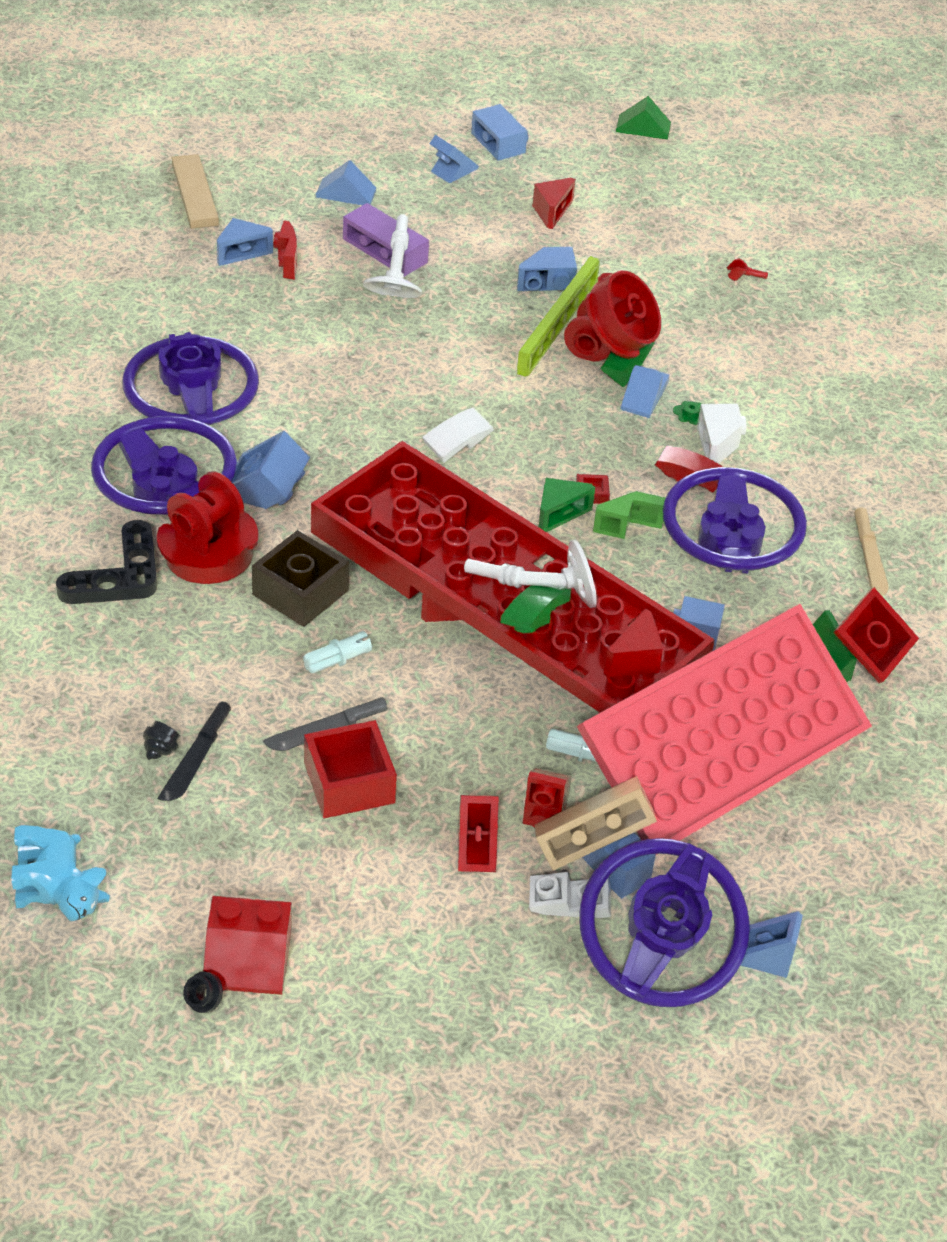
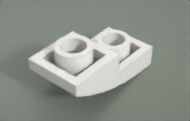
M470 408L447 419L422 438L424 443L445 463L465 446L469 449L473 448L494 429L474 408Z
M568 872L530 876V911L543 915L579 917L583 891L589 879L570 881ZM609 878L598 896L595 918L611 917V884Z

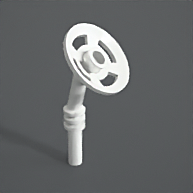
M401 214L397 217L396 229L392 233L391 248L393 250L390 270L386 271V276H377L364 280L363 286L372 292L403 298H417L422 295V290L412 282L403 279L404 273L401 272L404 251L408 247L409 240L407 233L408 217Z
M576 539L569 542L567 554L568 567L561 569V573L525 571L523 567L505 563L499 566L468 559L465 562V572L497 579L503 585L506 584L516 588L522 585L566 586L567 589L575 588L577 594L588 607L593 608L597 605L596 590L591 570L584 551Z

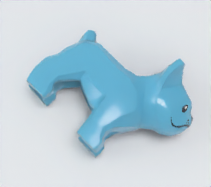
M21 825L15 827L14 842L18 846V865L12 866L11 879L13 889H16V908H24L32 902L58 904L59 909L69 921L80 920L86 915L94 913L97 903L109 902L110 896L98 889V885L106 876V869L95 867L81 872L76 868V845L81 841V837L78 834L69 835L65 831L46 829L39 826Z

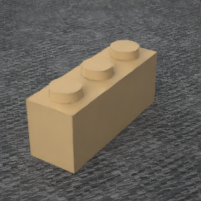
M636 776L535 824L536 839L554 871L657 822L653 807Z

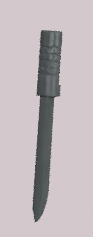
M381 697L343 710V712L273 735L263 740V742L270 749L286 751L304 744V734L356 724V721L387 711V703Z

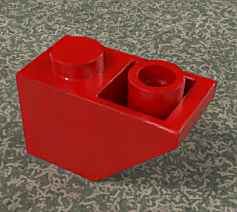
M538 768L531 770L528 775L522 824L535 828V824L565 811L572 776Z

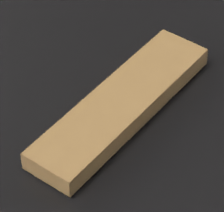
M199 154L171 157L173 171L190 228L219 226L218 214Z

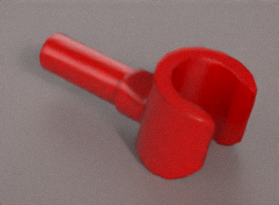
M740 258L733 260L726 267L728 270H731L728 273V277L733 281H737L743 274L763 279L768 277V272L752 269Z

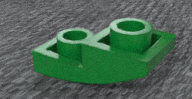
M529 586L507 607L501 616V623L514 626V630L517 632H535V629L550 623L551 611L555 610L557 606L570 601L571 589H567L566 586Z

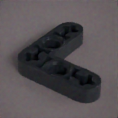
M132 520L123 525L121 533L124 567L70 571L60 575L56 580L58 599L66 604L144 599L154 595L157 590V577L150 524L143 520ZM135 534H140L141 543H134ZM136 556H144L148 558L146 561L140 563L131 561V559ZM144 574L145 583L138 584L137 575ZM104 582H111L115 584V586L110 589H102L98 587L100 584ZM87 584H91L90 589H87ZM75 586V589H69V587Z

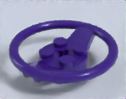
M190 332L179 336L169 334V338L144 347L128 362L122 377V386L126 398L136 410L146 417H185L208 425L227 420L244 410L252 402L259 385L257 368L244 351L224 340L191 334ZM221 353H224L242 366L246 373L247 383L242 394L234 402L213 411L212 391L218 388V381L221 378ZM159 354L160 378L168 386L171 394L180 395L186 414L172 413L156 408L139 395L135 387V376L139 368L147 360Z
M177 416L149 417L117 428L98 445L91 462L92 478L99 491L105 497L125 509L153 515H167V502L177 493H186L192 497L199 493L198 471L196 464L191 458L178 453V449L174 446L159 448L145 431L178 429L196 433L210 440L220 450L224 461L221 474L231 482L237 467L235 451L222 433L203 422ZM117 444L120 446L132 470L134 497L116 489L105 475V460L109 452Z
M717 467L694 472L682 478L670 489L663 504V521L669 535L676 544L692 557L709 565L724 568L725 572L742 570V573L748 574L749 570H759L777 565L791 557L800 548L806 536V515L794 494L776 480L747 469ZM719 480L715 501L708 504L707 510L702 515L697 544L683 532L677 521V503L681 496L692 487L705 482ZM746 483L761 487L778 497L789 509L794 522L793 533L785 545L776 551L761 556L758 555L761 552L766 526L763 518L759 515V508L754 504L748 503Z
M655 838L636 841L616 850L594 870L585 886L580 903L579 924L581 937L593 966L617 991L647 1005L682 1007L698 1003L713 996L731 981L741 966L747 951L750 921L746 901L739 885L720 861L713 857V855L690 843L673 839ZM649 854L679 856L666 875H658L647 879L633 897L628 912V931L633 937V941L620 973L606 957L596 933L595 909L602 887L614 871L632 859ZM710 873L724 890L733 912L734 937L726 960L713 976L695 987L681 991L650 989L672 958H680L686 952L694 949L709 930L713 914L704 892L708 874ZM672 908L676 911L674 917L678 918L679 921H668L664 918L662 912Z

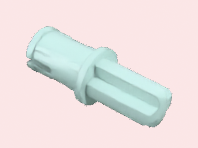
M360 631L358 634L340 641L333 639L329 642V645L305 654L303 656L304 666L310 673H316L336 664L343 666L346 664V660L370 652L372 650L370 638L365 641L362 640L368 636L365 631Z
M554 728L549 731L546 742L547 749L579 757L578 761L582 762V759L596 762L582 736Z

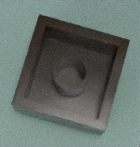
M299 530L295 531L252 565V595L303 627L349 591V561Z

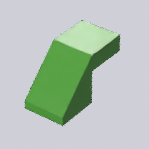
M634 491L601 503L596 507L593 532L625 539L630 522L662 529L664 522L663 504L666 497Z

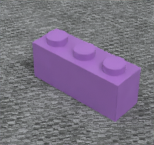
M366 203L343 216V239L390 268L393 250L391 248L392 233L396 229L397 220ZM408 227V247L404 251L401 270L404 273V277L427 264L429 253V240Z

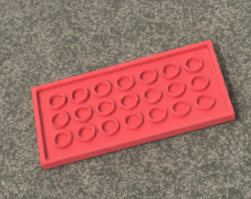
M798 604L576 727L611 788L631 778L638 777L653 807L657 822L636 831L640 839L664 838L680 841L872 727L803 607L801 604Z

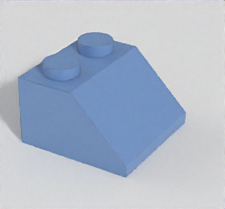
M284 430L242 453L237 461L236 473L232 483L238 489L243 503L264 509L275 504L282 505L293 495L292 488L304 476L305 471L303 469L310 457Z

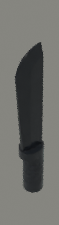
M221 701L217 704L198 733V737L157 798L158 800H176L186 792L211 745L217 739V730L231 711L228 703Z

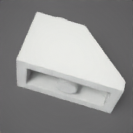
M701 404L697 429L704 456L717 463L723 461L739 447L741 435L746 433V418L741 416L738 404Z

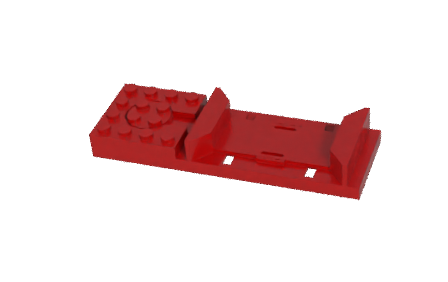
M404 441L399 442L311 503V533L406 598L410 599L419 591L423 593L422 620L425 622L463 620L599 713L713 651L715 639L588 558L586 559L596 590V607H588L577 594L575 588H571L570 601L557 606L555 610L551 611L550 623L535 629V632H517L514 630V626L501 623V616L507 607L520 593L531 585H522L516 588L500 584L497 579L467 573L464 570L465 562L468 559L499 566L505 563L523 567L525 571L561 573V569L568 567L567 554L569 546ZM545 554L554 559L547 562L543 569L534 565ZM644 609L651 611L664 648L659 673L612 678L604 675L608 648Z

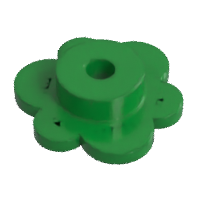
M683 401L681 405H676L673 408V413L678 415L679 421L697 425L702 403Z

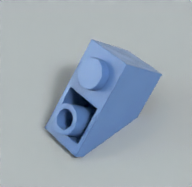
M543 247L522 262L518 269L517 291L565 290L577 274L573 247Z

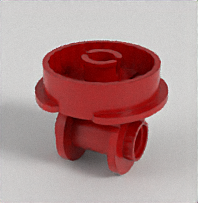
M620 270L615 273H602L597 278L598 282L593 286L591 293L587 294V297L579 305L577 318L571 320L564 331L565 344L576 357L592 362L605 359L611 351L620 357L633 359L640 354L639 349L654 342L660 334L661 314L658 303L650 288L634 273L626 270Z
M210 471L200 478L198 483L199 493L195 496L177 493L168 500L167 512L171 524H163L157 531L158 549L166 559L169 569L181 579L198 584L221 583L240 575L250 565L253 557V548L257 546L259 540L257 524L244 511L243 500L236 486L221 473Z

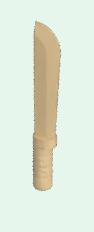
M860 507L855 510L854 514L859 539L862 543L870 588L875 587L884 596L889 586L877 547L876 536L871 531L867 509Z

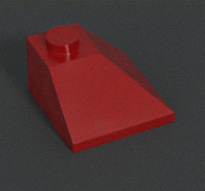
M875 587L866 593L834 631V634L879 684L885 681L919 639Z

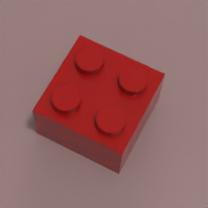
M376 720L304 734V765L323 819L395 804L397 774Z

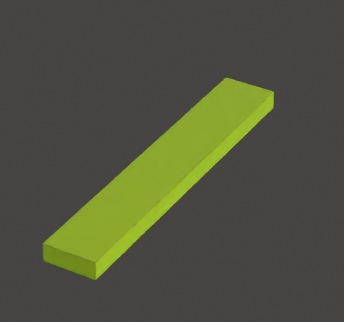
M590 256L521 347L518 354V375L527 377L531 374L577 311L581 302L591 292L593 286L598 281L600 266L598 258Z

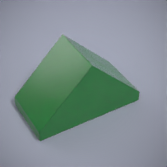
M647 96L619 114L616 132L668 140L671 121L654 101Z
M546 477L538 527L548 532L592 511L595 487L590 483Z

